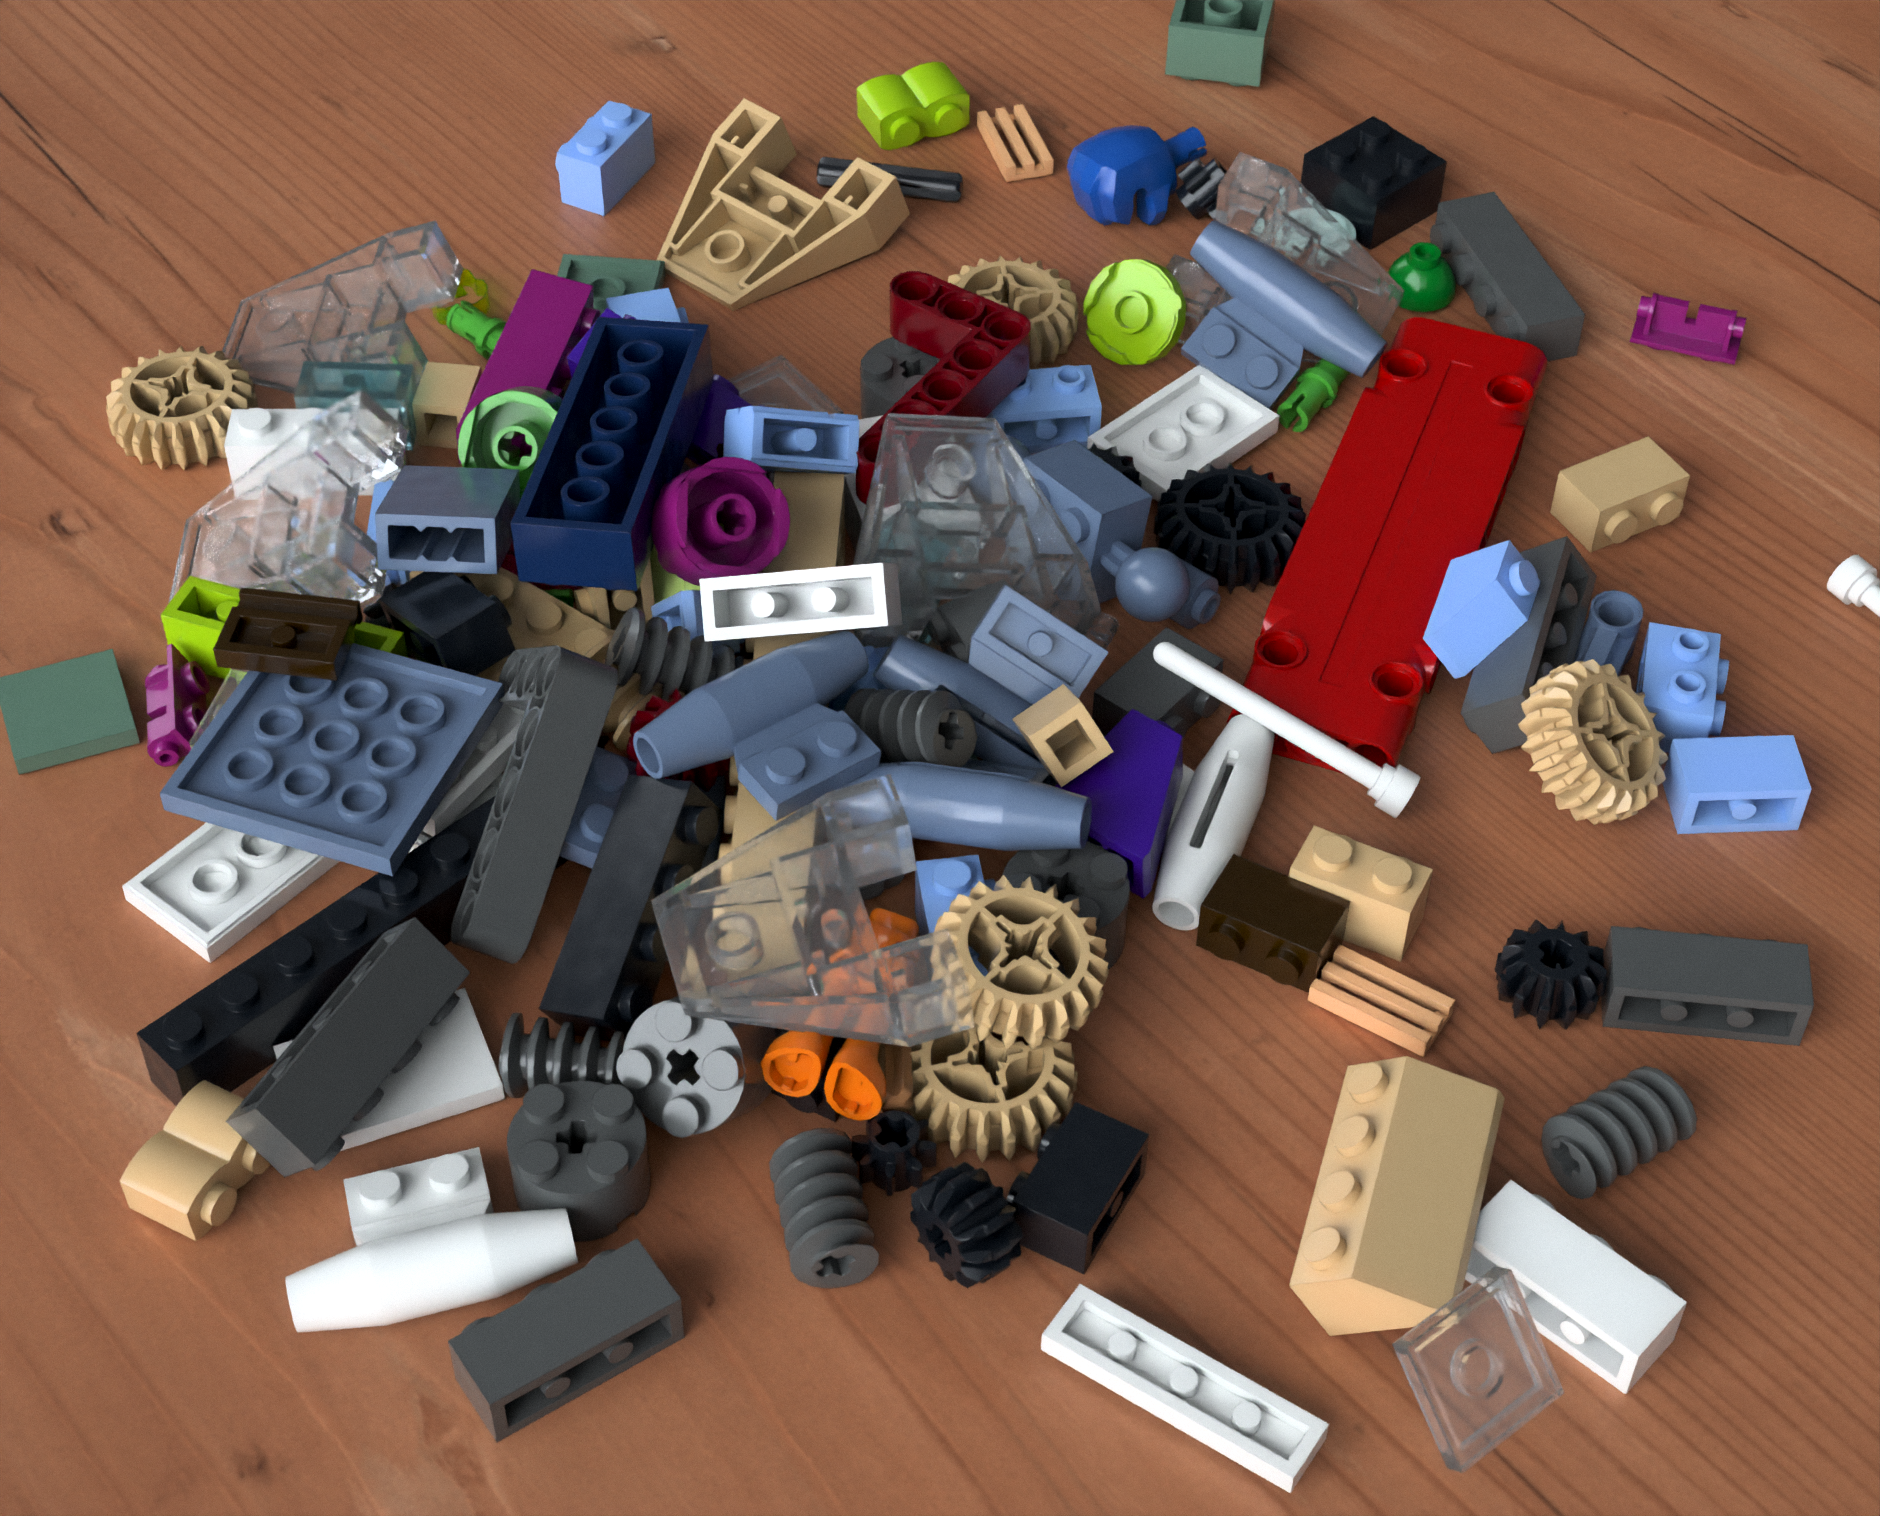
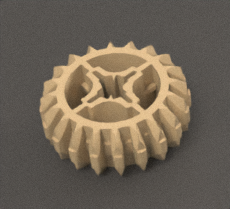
M999 256L996 262L990 263L984 259H979L977 267L962 265L960 274L948 277L949 283L1020 312L1031 322L1029 369H1037L1040 361L1054 364L1057 354L1067 353L1068 345L1074 340V334L1077 332L1078 302H1076V293L1071 290L1070 281L1059 278L1058 269L1043 270L1041 261L1028 264L1023 262L1021 256L1016 261H1005L1002 256Z
M180 346L176 352L164 353L159 349L158 355L154 358L139 357L138 367L122 368V378L111 381V392L106 396L108 423L111 434L115 436L117 444H120L124 449L126 456H137L141 465H147L156 461L161 470L166 469L171 464H179L185 470L189 463L200 462L207 466L208 459L211 457L227 458L224 444L232 409L258 408L253 381L249 378L248 371L241 368L238 359H226L223 351H215L208 355L203 346L198 347L194 351H185Z
M1594 659L1585 662L1576 661L1570 665L1565 663L1551 670L1550 674L1540 678L1535 685L1529 688L1530 697L1521 703L1526 717L1518 726L1527 735L1528 739L1521 749L1531 755L1534 763L1529 771L1538 772L1543 780L1542 793L1552 792L1555 795L1557 809H1570L1576 821L1588 819L1593 825L1610 823L1617 819L1621 821L1636 815L1638 810L1646 807L1651 800L1658 797L1657 786L1666 780L1665 773L1660 766L1668 760V757L1659 746V742L1665 735L1656 730L1653 718L1657 713L1648 711L1644 704L1645 693H1635L1632 690L1629 675L1617 676L1612 664L1600 666Z
M1004 875L999 881H996L993 890L979 881L971 889L969 897L958 894L951 902L949 911L944 912L943 916H940L934 930L936 937L932 938L928 949L929 962L932 963L929 972L930 985L941 987L938 995L940 1007H958L955 1014L957 1027L972 1021L979 1025L977 1034L980 1042L990 1036L991 1032L1002 1035V1041L1006 1050L1015 1044L1017 1037H1023L1032 1050L1042 1044L1045 1035L1058 1044L1067 1036L1069 1028L1078 1031L1086 1023L1093 1008H1097L1103 995L1102 986H1104L1109 973L1107 968L1109 963L1103 960L1107 952L1105 946L1106 939L1094 936L1097 930L1096 917H1077L1080 911L1079 898L1066 903H1062L1057 899L1056 884L1043 893L1034 890L1031 876L1022 882L1020 888H1013ZM968 946L979 954L978 961L988 971L986 976L974 964ZM1050 948L1061 960L1067 977L1058 970L1060 963L1049 953Z
M939 1004L935 1012V1019L920 1016L919 1022L915 1027V1034H908L911 1039L912 1052H910V1055L912 1056L913 1106L908 1111L909 1115L916 1121L922 1119L929 1121V1141L937 1145L950 1141V1150H952L955 1158L966 1148L976 1150L981 1163L984 1162L989 1152L993 1150H1000L1010 1162L1018 1144L1035 1152L1038 1144H1040L1041 1135L1044 1136L1051 1123L1056 1122L1060 1124V1119H1065L1072 1108L1073 1092L1077 1088V1072L1074 1071V1052L1071 1043L1063 1042L1062 1039L1057 1044L1045 1035L1042 1044L1032 1050L1023 1037H1017L1015 1044L1006 1050L1001 1034L991 1032L990 1036L980 1042L977 1034L979 1025L972 1021L957 1027L955 1019L957 1009L940 1007Z

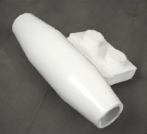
M1244 714L1230 719L1195 772L1183 764V778L1162 850V859L1152 905L1153 913L1157 919L1171 928L1193 930L1198 927L1202 902L1232 855L1235 854L1241 857L1263 802L1275 734Z
M476 1147L343 1179L356 1247L285 1277L294 1325L297 1333L386 1326L498 1298L577 1264L578 1258L566 1208L494 1213L480 1149Z

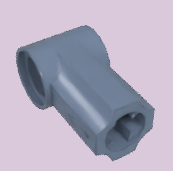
M1610 590L1596 595L1591 602L1587 622L1581 633L1574 662H1585L1594 659L1600 666L1612 664L1617 676H1620L1624 665L1633 656L1644 610L1641 603L1634 596L1623 591Z

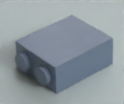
M404 465L375 512L378 570L498 574L513 542L510 523L520 502L519 470Z

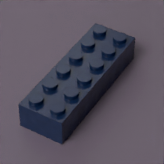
M609 317L597 318L510 523L519 581L545 583L554 586L572 585L604 588L607 590H638L654 546L651 532L654 504L664 484L680 475L714 381L709 325Z

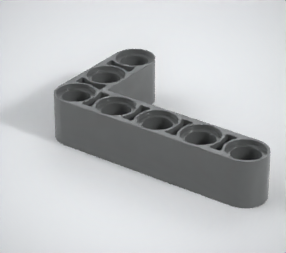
M558 645L513 651L504 664L498 682L503 683L505 694L498 701L525 711L451 926L450 937L453 944L510 964H515L522 958L531 940L618 682V671L616 668Z

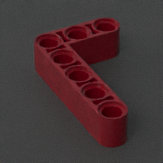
M907 271L898 274L891 280V335L899 342L938 358L940 361L859 438V447L856 452L858 467L855 473L856 496L859 501L874 508H888L903 501L1026 378L1029 373L1031 322L1026 316L928 273Z

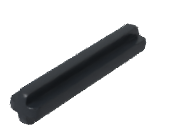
M822 157L817 166L818 185L832 187L854 160ZM869 162L896 176L904 197L953 203L960 201L963 192V176L960 173Z

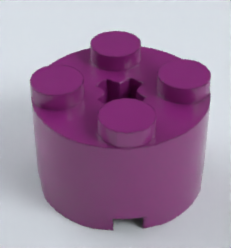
M738 457L713 459L676 476L664 484L660 490L652 514V538L658 552V561L662 568L668 573L675 574L684 581L700 586L699 579L751 575L762 571L780 554L786 545L789 535V507L781 489L774 487L771 481L764 475L767 472L759 465ZM718 523H723V524H724V531H723L722 526L719 525Z

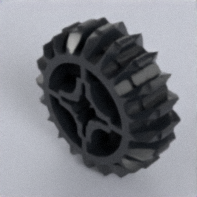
M1230 462L1225 469H1216L1207 463L1203 473L1187 469L1184 479L1171 480L1167 492L1161 493V499L1157 504L1153 532L1156 534L1155 541L1158 548L1169 550L1180 559L1216 578L1218 586H1225L1230 594L1237 586H1244L1253 593L1259 582L1268 586H1274L1277 577L1282 576L1305 524L1306 513L1303 512L1301 506V497L1291 494L1289 483H1276L1273 472L1258 475L1254 472L1253 465L1246 470L1234 469Z

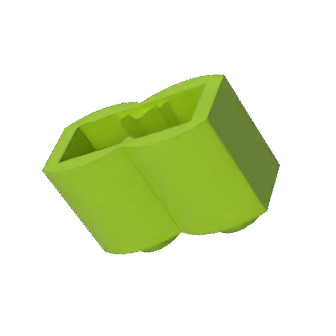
M942 62L920 64L909 69L901 76L895 74L878 76L864 82L857 88V116L883 150H895L910 146L925 136H947L963 129L969 124L970 95L947 65Z

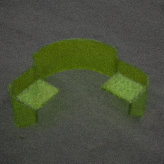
M459 269L448 283L449 290L456 299L468 295L462 286L471 287L477 296H483L479 301L472 303V305L486 314L490 308L486 282L482 279H476L468 269ZM435 305L432 308L433 316L439 324L447 325V315L453 305L446 308H440Z

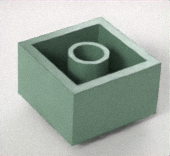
M1176 0L1169 24L1165 75L1180 76L1186 80L1203 79L1226 82L1238 87L1246 85L1259 87L1272 35L1276 0Z

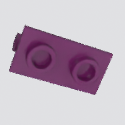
M1654 292L1652 298L1641 296L1630 342L1646 345L1655 350H1669L1700 357L1706 361H1719L1735 365L1747 319L1736 316L1737 310H1727L1700 304L1697 318L1694 319L1686 317L1690 301L1662 296Z
M171 643L167 645V665L155 666L145 678L147 714L153 719L147 722V752L156 764L164 767L172 766L178 762L179 758L186 756L211 723L207 715L206 694L210 691L208 678L196 661L189 662Z

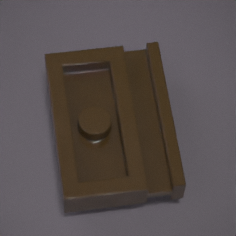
M241 587L238 593L240 598L237 607H232L213 648L217 667L338 680L355 639L356 624H361L363 619L359 600Z

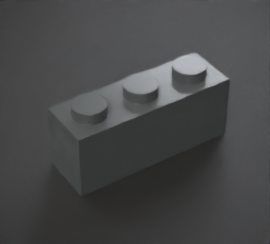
M1611 926L1603 953L1605 960L1603 967L1607 969L1606 976L1608 977L1604 995L1601 996L1603 1027L1800 1045L1814 1007L1808 945L1778 942L1775 940L1722 937L1706 933L1691 934L1649 930L1642 927Z
M637 1238L618 1249H609L597 1254L585 1267L555 1283H545L536 1287L524 1300L493 1317H483L473 1321L458 1336L448 1340L455 1379L495 1441L499 1442L683 1339L685 1335L681 1298Z

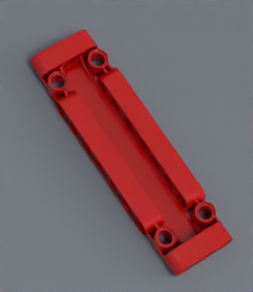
M1424 317L1408 318L1400 324L1390 349L1380 357L1377 379L1373 388L1366 386L1361 394L1272 596L1263 620L1260 636L1255 641L1253 662L1243 686L1376 765L1382 767L1387 763L1396 768L1406 739L1415 728L1418 708L1423 694L1431 693L1442 664L1424 641L1423 636L1448 566L1452 559L1486 547L1516 468L1526 433L1528 418L1547 370V358L1537 346ZM1232 708L1227 724L1231 718L1242 713ZM1274 733L1272 754L1342 773Z

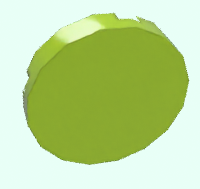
M1128 259L1105 267L1091 282L1084 300L1083 316H1087L1089 328L1086 329L1092 345L1103 357L1120 365H1148L1165 357L1178 343L1186 320V301L1179 282L1165 267L1150 260Z

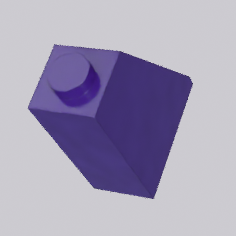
M1132 708L1105 736L1114 752L1063 787L1059 784L1055 787L1091 799L1092 816L1087 841L1097 844L1125 860L1128 868L1127 876L1130 891L1144 899L1152 890L1183 778V736L1175 732L1165 722L1153 720Z

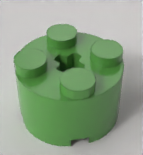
M533 386L510 388L484 399L466 416L460 429L458 455L462 467L519 470L521 499L563 399L548 390ZM524 434L525 442L532 446V452L521 458L519 457L520 448L512 445V439Z

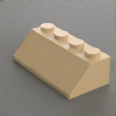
M1408 1056L1347 1067L1289 1284L1329 1336L1456 1322L1505 1099L1499 1089Z

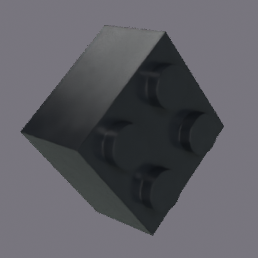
M1373 116L1304 154L1298 203L1305 208H1324L1343 215L1353 224L1356 230L1355 241L1371 250L1437 212L1438 203L1441 201L1447 161L1395 130L1386 122Z

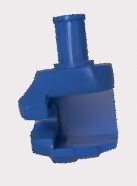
M1138 125L1114 127L1090 137L1073 148L1067 164V171L1077 204L1089 217L1106 226L1116 222L1129 225L1134 209L1133 198L1135 193H1137V217L1148 225L1160 224L1167 212L1168 197L1174 194L1177 187L1176 169L1188 162L1206 156L1207 149L1204 148L1206 146L1204 137L1196 127H1191L1163 141L1151 128Z

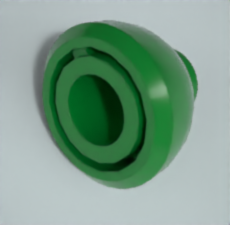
M1420 242L1411 246L1409 252L1404 253L1393 262L1386 274L1383 288L1386 296L1399 307L1413 312H1431L1441 309L1452 302L1455 297L1456 282L1453 270L1441 256L1440 249L1434 244Z

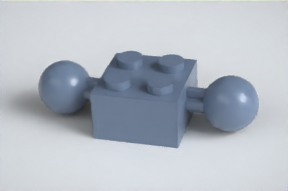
M994 434L980 439L970 448L963 464V477L971 494L979 501L991 506H1007L1016 502L1006 553L1081 610L1115 597L1118 598L1119 603L1128 614L1146 622H1160L1169 619L1181 610L1187 601L1190 591V577L1186 566L1178 556L1169 550L1158 547L1141 549L1153 497L1151 494L1076 440L1031 455L1028 448L1020 440L1009 435Z

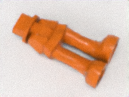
M877 908L872 910L867 922H861L854 927L852 937L828 960L830 967L820 978L822 983L821 991L806 1018L797 1028L776 1038L761 1060L764 1080L774 1090L783 1095L798 1098L809 1095L816 1088L823 1073L832 1040L846 1012L857 1019L827 1072L824 1086L826 1100L835 1112L848 1119L863 1121L872 1119L879 1114L887 1094L886 1078L878 1062L879 1049L893 1018L905 1008V996L912 992L913 963L919 951L915 942L919 933V926L914 920L886 909Z

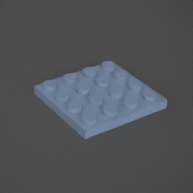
M352 643L337 681L248 671L159 793L165 811L394 876L504 703L498 701L505 694L503 683Z

